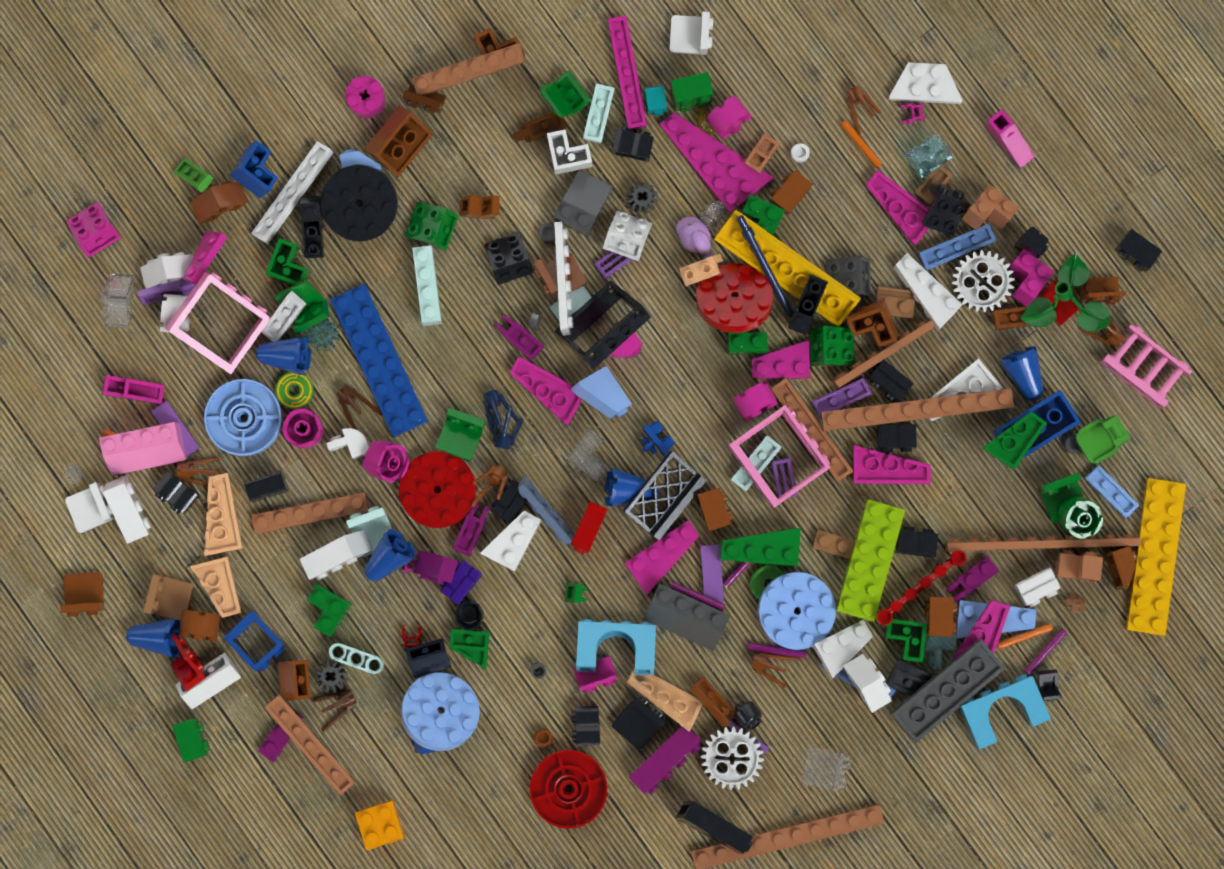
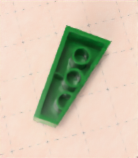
M801 528L719 541L718 560L791 567L798 566Z

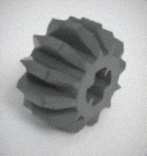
M636 182V188L630 186L631 192L626 193V197L631 198L626 203L628 205L633 204L630 208L631 211L637 207V214L641 213V209H644L645 214H648L647 207L654 210L655 206L652 203H658V199L654 198L658 195V192H651L654 189L653 185L646 188L647 182L643 183V187L640 186L639 182ZM638 195H646V201H644L643 199L639 201Z
M327 660V668L325 665L320 664L319 666L323 671H315L316 674L321 675L320 678H315V681H322L318 686L320 689L326 685L325 692H329L330 687H332V691L335 693L337 692L336 685L340 689L344 688L340 682L348 681V679L342 678V675H347L348 671L341 672L340 670L345 666L341 664L337 668L338 661L334 660L331 666L330 660ZM328 672H335V681L327 679V677H329L327 675Z

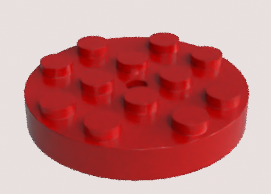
M736 263L718 266L720 274L699 282L696 293L698 312L704 321L720 331L742 333L753 330L764 323L771 313L773 305L772 286L766 276L751 266Z
M442 451L428 452L418 456L409 463L407 472L400 479V501L406 513L417 523L429 528H447L462 521L471 511V504L476 499L477 489L476 485H473L475 478L468 465L460 458ZM436 486L441 487L440 493L434 492Z
M560 750L548 755L537 765L530 781V798L536 812L546 822L559 828L572 829L590 823L601 812L607 798L608 787L603 769L595 759L578 750ZM567 785L572 786L571 792L565 791Z

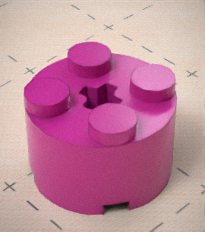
M368 76L354 78L347 86L345 98L350 110L357 117L370 119L382 112L385 106V94L377 80ZM365 95L369 96V98H366L365 100L362 99V97H365Z
M735 95L724 101L725 104L720 107L717 106L707 116L709 124L722 140L726 139L731 132L733 135L742 129L741 124H745L752 118V115Z
M766 380L732 399L746 422L778 404Z
M296 409L286 417L283 423V434L286 440L293 446L300 449H309L316 446L322 440L324 426L321 419L314 412L307 409ZM301 425L308 427V429L305 430V433L299 431L300 429H302Z
M385 440L372 441L362 465L370 476L387 482H395L394 480L401 479L407 472L409 458L406 456V449L401 445Z

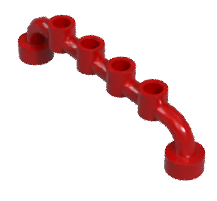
M961 550L952 552L950 559L942 565L935 566L932 573L927 577L920 578L916 586L905 590L903 596L898 600L890 602L887 609L880 610L876 614V621L880 625L890 624L893 620L892 614L899 612L908 601L914 600L920 591L929 588L935 579L944 576L946 571L953 565L961 566L965 564L967 560L965 552Z

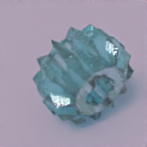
M328 319L324 325L323 322H320L318 326H313L314 330H307L308 333L313 334L307 337L309 341H313L310 345L312 347L317 345L318 351H321L324 346V350L327 352L329 351L328 345L335 348V344L332 342H339V338L335 337V335L340 334L339 330H334L336 324L330 325ZM324 331H326L325 333L328 336L324 337L323 340H321L322 338L319 336V334H323Z

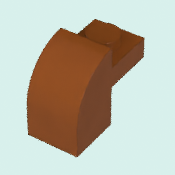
M468 195L461 197L459 216L473 219H495V216L499 215L500 196L478 197Z

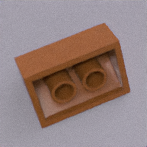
M399 105L364 150L393 175L399 177L433 133L411 111Z

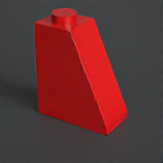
M591 501L589 502L571 543V546L574 547L573 551L582 555L585 552L589 553L608 509Z

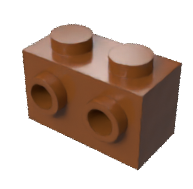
M796 170L792 174L789 172L782 180L784 184L781 188L776 187L770 195L772 197L770 203L784 209V214L787 217L813 185Z
M719 487L697 494L708 532L731 525L730 521L733 520L731 510H727L725 502H727L725 491H721Z
M308 660L278 662L280 693L285 701L311 699Z

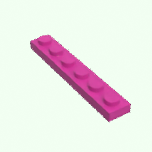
M627 17L609 18L608 25L627 126L630 129L647 127Z

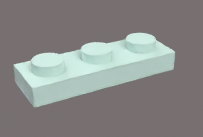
M596 84L583 140L602 143L615 88Z
M767 435L748 459L759 474H761L782 447ZM742 466L731 479L744 492L753 483Z

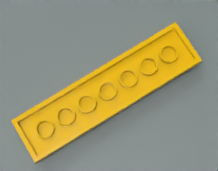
M735 210L714 240L765 275L748 240H745L741 233L742 229L736 218L743 214ZM743 215L748 226L752 227L755 233L754 237L779 285L800 300L810 275L828 282L816 312L839 327L861 298Z
M1146 478L1138 538H1141V546H1137L1136 550L1137 559L1135 560L1136 566L1133 572L1126 630L1166 636L1186 484Z

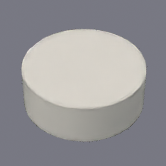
M803 143L795 144L790 151L791 159L796 163L805 162L810 154L809 148Z

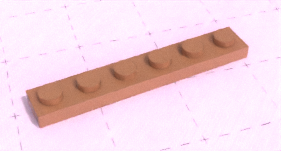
M515 44L413 77L412 79L416 94L424 96L523 64L525 60L520 44Z
M925 320L915 326L916 330L912 333L909 330L899 336L901 340L884 345L883 348L885 350L880 353L877 351L867 356L869 360L863 364L861 361L851 366L852 371L846 374L843 371L837 375L833 385L836 389L841 388L932 330L935 325L931 320L927 323Z
M787 378L772 387L771 391L782 407L786 405L787 408L790 407L795 412L797 422H802L808 431L806 433L810 439L813 438L819 446L817 448L821 455L825 454L830 462L828 465L831 467L828 471L838 483L852 473V468L826 432H823V428Z
M364 492L252 515L255 534L356 513L368 512L369 507L366 493Z
M280 694L264 706L340 796L355 784L353 778Z

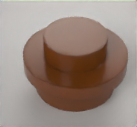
M541 728L535 732L534 742L537 746L546 748L551 745L553 734L550 730Z

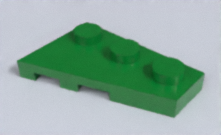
M1030 412L981 449L1014 471L1047 422L1033 412Z

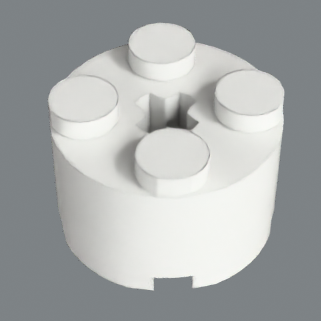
M163 295L164 299L167 300H162L160 322H162L164 327H160V332L170 333L165 327L187 296ZM185 318L179 326V329L184 333L189 331V318Z

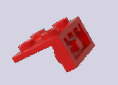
M174 633L171 636L182 656L170 665L183 688L188 691L206 678L202 671L205 668L199 660H196L198 658L196 652L192 648H187L188 644L184 638H178Z

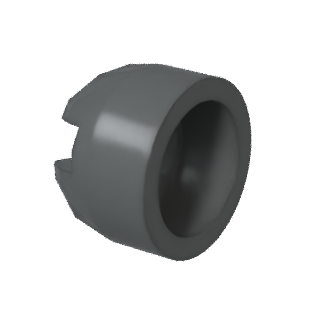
M539 662L534 663L530 669L531 675L536 679L543 678L546 674L545 666ZM542 666V669H540V670H538V671H536V672H533V670H535V669H537V668H539V667Z

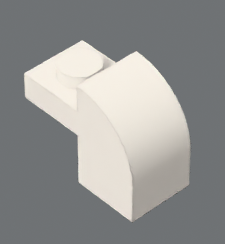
M352 428L342 429L345 437L338 435L330 438L331 442L326 443L330 452L348 446L354 460L365 456L370 447L366 437L358 430Z

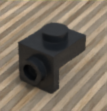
M1057 669L1037 671L1038 690L1043 701L1061 699Z

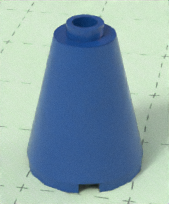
M298 337L263 343L256 349V358L260 363L298 375H305L304 371L309 370L312 352L307 347V343L310 344V341L307 337Z
M1036 346L1025 347L1023 351L1017 350L1001 358V365L1025 399L1035 401L1041 398L1044 390Z
M610 468L611 471H608L604 491H607L608 497H604L605 505L609 507L627 505L646 482V479ZM656 488L657 497H658L659 488ZM652 489L646 490L644 500L652 499Z
M390 529L383 534L364 568L365 576L370 581L377 582L412 561L416 556L412 543L410 541L406 543L402 539L404 535L398 531Z
M168 619L132 626L126 633V639L131 646L167 657H177L180 651L171 635L175 633L178 637L180 620Z

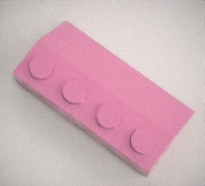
M178 422L99 438L102 455L111 476L187 460L180 423Z

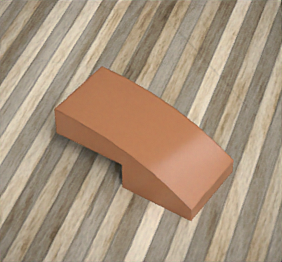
M764 133L744 164L760 174L780 143Z

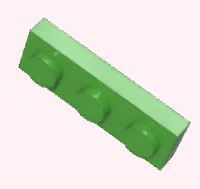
M184 158L173 171L178 177L201 193L210 186L211 181L214 179L209 173L187 158Z

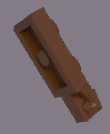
M553 112L524 123V125L520 126V131L513 133L515 143L525 140L526 143L547 137V133L566 130L563 118Z

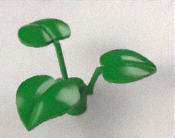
M1076 253L1066 260L1058 272V283L1055 286L1057 295L1054 296L1053 305L1048 298L1038 297L1026 307L1024 314L1021 316V320L1030 326H1049L1057 318L1054 308L1057 306L1058 300L1069 301L1071 299L1082 311L1077 318L1081 329L1095 332L1107 328L1111 323L1110 314L1102 303L1090 301L1084 309L1073 296V286H1083L1090 277L1089 268Z

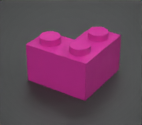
M1023 249L1007 269L1008 271L1013 270L1014 272L1011 275L1021 281V284L1012 296L1028 307L1054 271Z

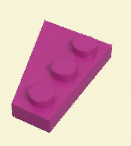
M205 231L192 261L185 271L183 280L197 285L227 239V236L220 232Z
M809 340L752 359V379H809Z

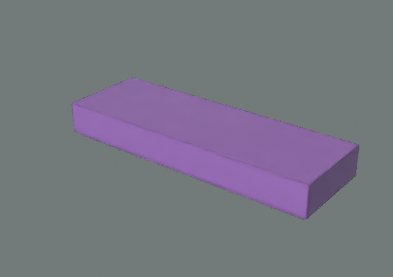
M182 279L139 290L138 296L143 305L167 300L164 299V294H190L195 284L187 283Z
M864 377L812 401V404L819 419H821V412L843 409L872 395Z
M165 401L151 411L160 425L172 422L180 423L186 457L200 448L168 401Z
M719 544L700 546L704 595L718 602H724L721 561L718 560Z

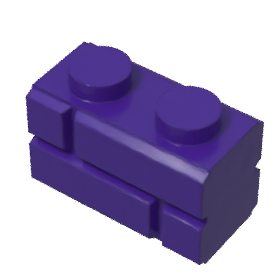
M464 560L461 563L458 561L452 583L444 581L443 585L440 584L442 587L440 592L459 605L482 574Z

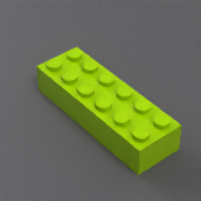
M869 499L865 501L836 604V612L870 622L875 621L905 510Z

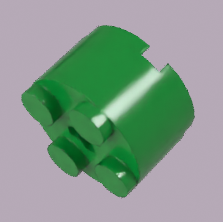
M1082 496L1068 497L1058 512L1057 520L1061 527L1080 539L1095 535L1103 524V516L1099 506Z

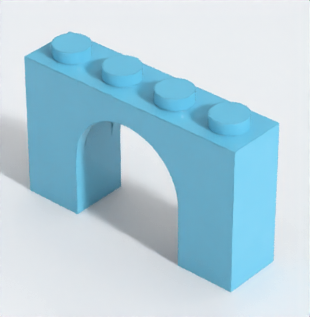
M590 619L578 621L576 672L595 673L596 653L600 643L609 637H622L631 643L635 651L634 674L654 675L656 625H652L649 622L633 624L630 621H623L621 623H613L610 620L594 622Z
M1020 675L1015 678V682L1010 684L1008 681L997 685L998 689L991 691V689L980 692V697L974 699L972 696L959 707L977 749H982L997 742L989 723L988 714L991 705L999 698L1011 697L1021 705L1031 727L1051 720L1033 676Z

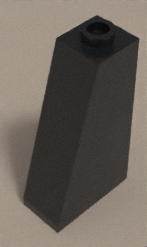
M694 801L683 802L675 817L676 820L738 854H744V852L749 851L753 836Z

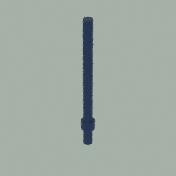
M743 215L737 217L736 219L742 229L741 233L744 239L748 240L786 315L791 316L794 312L754 237L755 233L752 227L748 226Z

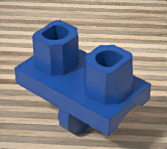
M658 421L650 426L647 424L643 427V431L651 439V442L644 437L641 441L645 447L641 450L646 452L649 449L654 455L657 452L653 446L655 444L665 456L669 453V449L675 444V441L670 435L666 436L663 440L657 437V434L664 429Z

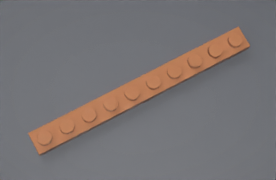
M1011 388L821 412L823 432L1010 409L1014 408Z
M1134 534L1123 535V538L1116 539L1115 535H1103L1104 539H1096V535H1091L1079 540L1075 536H1065V540H1058L1057 536L1046 537V540L1039 541L1038 537H1027V541H1019V538H1008V541L1000 542V538H988V542H981V539H969V543H962V539H950V543L945 544V552L957 550L1141 546V538H1134Z
M880 804L752 835L751 848L748 852H744V854H738L722 844L691 850L695 869H704L885 823Z

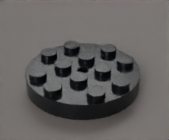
M354 164L338 170L329 178L322 191L321 210L328 226L339 236L351 241H368L382 235L391 226L398 210V196L392 181L381 170L370 165ZM356 200H362L363 205L358 207Z

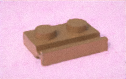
M877 287L876 302L885 299L892 317L913 319L915 299L912 291Z

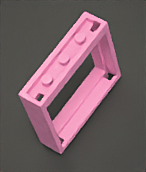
M204 272L197 285L192 289L165 329L232 374L268 323L270 317L266 315L268 312L260 305L257 307L252 305V299L244 294L240 296L235 293L237 291L235 287L229 283L227 285L221 283L222 278L212 272L210 275ZM210 283L260 317L228 363L179 329V326Z
M786 405L728 445L732 454L772 509L831 468L828 465L830 462L825 454L821 455L817 449L819 448L817 442L813 438L810 439L806 434L808 431L804 424L797 422L795 412L790 407L787 408ZM783 415L820 468L777 498L739 445Z

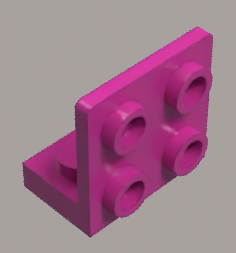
M99 202L89 206L66 221L77 244L88 258L121 238L110 223Z
M610 656L596 660L595 673L576 672V668H573L580 691L584 690L585 693L596 690L595 686L603 684L604 687L615 684L614 680L617 679Z

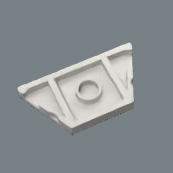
M908 62L888 99L891 101L962 103V98L946 64Z

